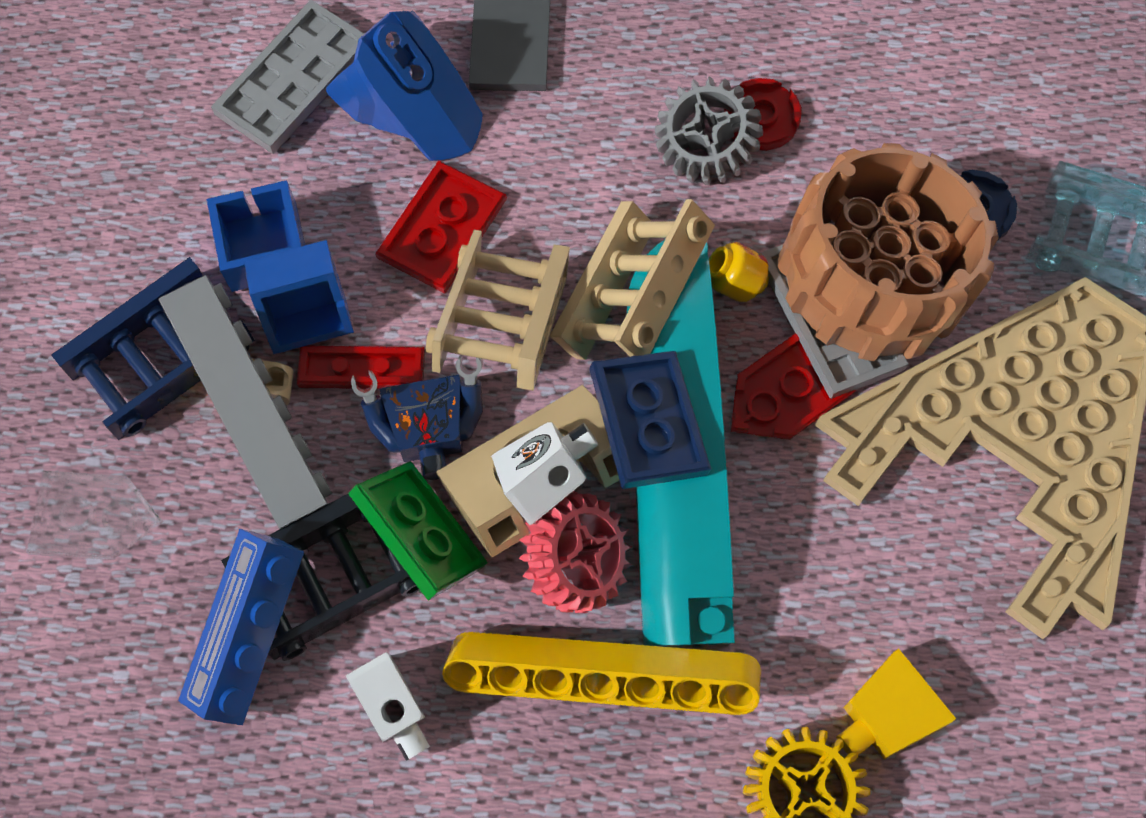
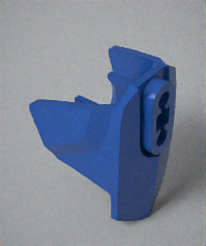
M413 10L411 12H389L358 40L354 62L342 71L326 88L328 95L355 121L372 125L378 130L409 138L429 161L452 159L472 151L480 132L483 117L480 108L440 44ZM388 33H391L394 38V40L390 42L392 48H390L386 43V36Z

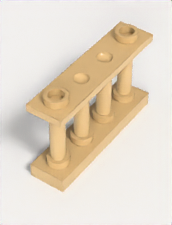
M692 199L685 201L675 221H651L633 201H621L550 337L572 357L586 360L596 340L615 342L630 357L650 354L715 224ZM649 238H666L658 255H641ZM631 272H648L640 290L623 289ZM614 306H631L621 325L605 324Z
M473 230L469 244L462 245L458 256L459 270L437 328L431 327L428 332L426 352L432 353V372L441 373L447 353L450 352L511 364V369L518 370L516 388L534 391L566 284L570 247L554 244L549 260L542 259L541 263L481 252L482 231ZM478 268L538 279V284H541V287L534 286L530 290L476 280L475 276ZM470 295L529 306V311L533 312L532 315L525 314L521 318L465 307V304ZM458 323L519 334L520 339L524 341L523 344L515 343L514 347L458 337L454 336Z

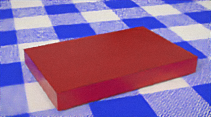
M438 160L376 251V258L445 294L458 273V256L461 246L469 244L473 230L482 231L483 237L506 202L507 195Z

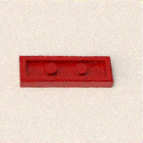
M303 346L300 347L297 385L299 388L352 389L351 379L354 375L357 387L368 389L373 382L368 370L372 371L377 378V389L423 381L424 347Z

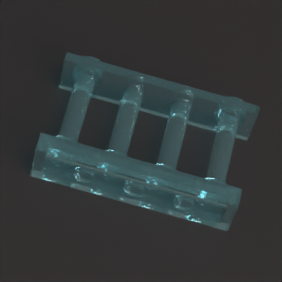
M1059 161L1049 178L1045 191L1055 195L1058 199L1047 238L1036 236L1027 251L1025 260L1034 262L1036 267L1043 271L1056 272L1059 270L1081 278L1087 277L1093 282L1146 298V270H1143L1146 262V187ZM1077 202L1095 207L1098 212L1087 251L1063 244L1074 203ZM1115 215L1133 219L1138 224L1127 264L1103 257Z

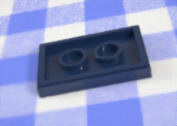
M676 351L593 361L591 363L589 371L622 489L703 477L709 474L711 466Z

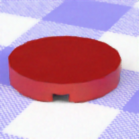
M755 78L739 84L744 90V97L751 96L755 102L753 109L759 110L761 114V120L757 124L762 125L763 135L756 138L760 143L759 150L768 151L780 148L792 140L801 123L802 107L797 95L791 89L789 92L786 88L782 87L781 82L774 79ZM724 109V112L727 111L728 114H732V112ZM739 132L734 133L735 137H732L734 140L736 139Z

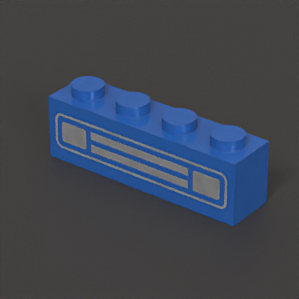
M239 529L178 700L202 719L243 726L304 551L278 538Z

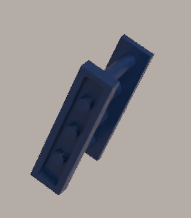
M190 257L51 354L72 380L81 376L86 377L113 412L112 415L102 422L118 441L124 436L131 437L139 433L146 426L147 419L201 381L159 301V298L203 276L199 267ZM241 320L242 324L244 325V327H245L247 333L249 334V336H250V338H251V340H252V343H253V342L255 341L254 338L252 337V335H251L250 331L248 330L247 326H246V325L244 324V322ZM148 327H154L182 362L181 365L163 378L134 343L135 336ZM114 351L120 352L148 387L128 403L99 367L100 361Z

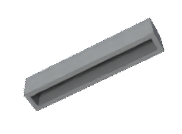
M204 275L159 298L166 315L278 528L281 529L329 504L325 497L331 495L332 491L321 471L313 474L305 459L311 457L312 454L301 433L293 436L286 421L290 420L292 416L280 395L274 399L272 398L266 386V383L272 381V378L261 358L252 360L246 346L252 344V340L241 320L233 324L226 309L233 305L222 284L219 283L213 286L208 277Z

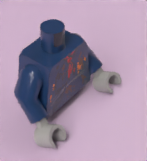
M460 355L456 361V370L459 375L379 388L380 396L375 395L378 384L377 378L372 371L368 370L373 381L368 389L357 387L354 375L352 376V389L358 396H362L364 399L361 401V407L371 433L389 452L400 453L404 462L420 460L421 472L425 480L439 479L436 472L447 466L445 455L461 453L463 451V441L470 439L483 413L481 381L477 380V375L483 367V359L476 358L477 369L468 371L463 367V355Z

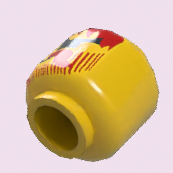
M730 242L718 247L709 258L712 288L735 301L747 302L762 293L767 287L769 266L766 257L740 242Z

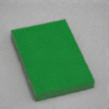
M411 461L357 484L348 493L428 601L477 573L488 564L487 560Z

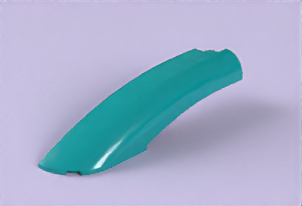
M665 239L657 244L647 255H658ZM706 242L650 353L676 351L711 471L707 476L636 487L643 645L647 646L735 643L732 601L734 588L724 424L714 304ZM635 272L629 289L640 290L648 272Z

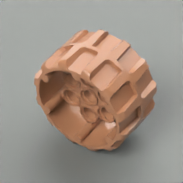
M884 143L881 148L860 151L853 148L839 154L829 172H820L813 176L798 206L790 226V231L779 253L778 268L787 277L789 291L786 295V300L792 312L803 316L809 325L817 331L815 337L827 346L836 344L849 351L859 353L858 359L875 361L878 356H893L898 353H903L905 359L923 355L937 336L942 339L951 334L987 285L994 272V262L990 261L988 256L999 238L995 221H989L987 212L980 200L982 192L973 181L967 183L959 174L949 168L947 160L933 153L927 156L922 153L906 150L901 144ZM941 279L944 280V288L938 284Z

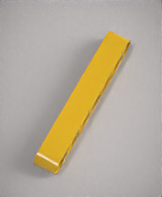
M464 632L456 636L442 673L447 685L460 692L731 715L748 714L758 706L761 682L760 664L754 657L744 653L479 632Z

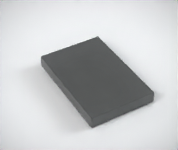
M474 0L469 90L546 91L551 0Z

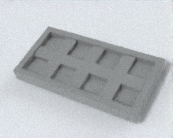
M310 0L211 106L214 115L274 155L328 95L326 92L327 86L354 62L358 40L364 33L313 0Z
M783 244L761 252L766 257L769 266L768 282L793 330L798 335L799 341L829 398L832 399L849 391L857 390L903 372L906 369L908 362L903 353L894 354L893 356H878L875 361L858 359L859 353L849 351L836 344L827 346L815 337L817 331L809 325L801 314L793 313L786 300V295L789 291L787 277L778 268L779 253Z

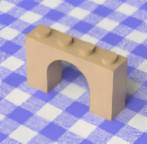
M583 385L436 472L452 503L492 558L519 542V539L530 535L520 513L503 492L491 457L497 451L547 422H552L563 437L584 423L599 445L578 460L591 471L605 489L619 481L598 400Z

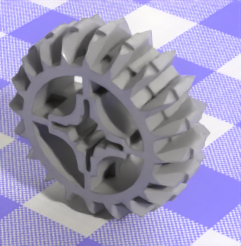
M709 76L706 86L700 87L699 83L693 79L691 82L692 90L686 92L684 88L678 86L677 94L679 99L675 100L666 97L665 104L669 110L658 111V119L662 124L655 126V134L661 138L656 142V146L659 152L664 153L662 159L665 165H673L675 175L681 176L686 172L688 181L694 183L699 174H701L705 185H709L712 176L717 175L719 181L725 183V172L731 170L734 175L739 176L741 170L738 163L751 165L753 160L749 152L759 151L760 143L756 138L763 135L762 125L757 124L761 120V114L759 110L753 109L755 106L754 99L751 96L744 97V90L740 85L730 90V82L724 79L718 87H715L714 79ZM709 107L724 108L732 112V114H728L727 111L716 113L711 111ZM696 112L694 119L690 123L682 126L684 121L692 113ZM705 119L708 120L709 127H712V138L714 141L712 144H710L708 135H705ZM735 132H739L735 141L726 150L721 152L723 143L729 138L735 137ZM688 147L690 151L694 149H702L705 150L709 154V156H696L688 153L684 149Z

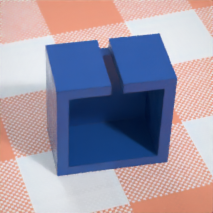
M287 180L251 188L252 196L261 214L258 216H254L243 191L206 199L220 272L232 292L248 288L244 262L305 246L297 204Z
M327 240L244 262L249 294L273 355L354 333L346 297Z

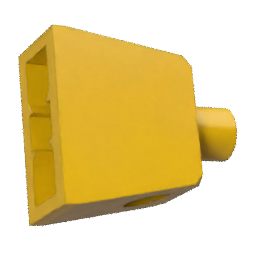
M898 648L843 707L854 723L837 735L836 738L843 740V749L847 754L854 752L860 755L873 745L883 759H886L943 729L956 718Z

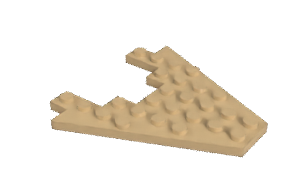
M1087 277L1076 281L821 415L815 426L847 448L823 481L859 506L906 443H909L944 467L965 437L968 436L1039 486L1016 519L1053 544L1005 613L1041 639L1049 635L1068 606L1098 628L1104 630L1112 622L1146 402V316Z

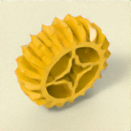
M802 727L799 731V741L796 742L790 729H785L781 733L783 747L775 738L769 737L765 744L771 756L761 750H756L753 754L755 761L763 766L762 769L755 766H748L746 768L745 775L751 779L758 780L757 784H749L743 787L744 795L757 796L758 801L746 806L748 814H754L760 810L764 815L763 818H797L804 810H814L821 815H827L829 818H853L852 814L857 816L868 814L869 808L864 804L856 802V798L868 797L871 794L870 788L856 786L855 782L867 776L866 769H857L852 772L849 765L856 761L858 758L857 753L851 752L843 758L838 753L844 746V742L840 738L831 747L825 745L828 738L826 730H820L815 742L811 741L809 728ZM801 753L811 754L820 758L811 771L800 772L791 766L787 768L779 762L787 756ZM831 767L837 773L842 785L843 802L841 808L835 804L836 799L827 792L825 787V780ZM818 772L819 776L813 783L815 786L812 789V793L817 797V801L813 803L810 797L794 810L795 804L800 799L798 796L801 792V789L796 785V781L800 780L803 785L807 780L810 781ZM771 774L779 780L778 783L786 789L788 794V803L781 816L775 810L770 798L769 781Z

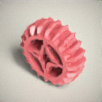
M571 492L532 525L525 522L530 535L519 539L527 546V553H524L519 559L523 562H528L529 569L522 576L528 580H535L530 592L536 595H543V604L556 606V610H560V612L575 611V613H588L592 609H600L606 606L607 599L618 596L616 586H621L627 582L622 570L632 566L625 559V552L630 550L632 546L624 543L623 537L629 529L623 526L618 527L621 514L614 511L610 512V502L597 500L596 495L589 493L578 494L577 492Z

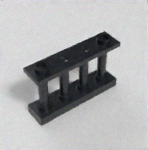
M349 494L268 535L304 551L296 576L316 614L315 617L292 628L283 611L275 633L276 638L273 639L268 653L273 660L280 657L283 661L293 659L307 649L305 644L399 593L402 596H409L420 590L373 527L372 529L395 574L373 586L371 585L345 535L348 532V526L360 520L369 522ZM322 540L325 543L331 544L356 595L333 607L306 556L309 552L308 548ZM230 556L221 560L225 568Z

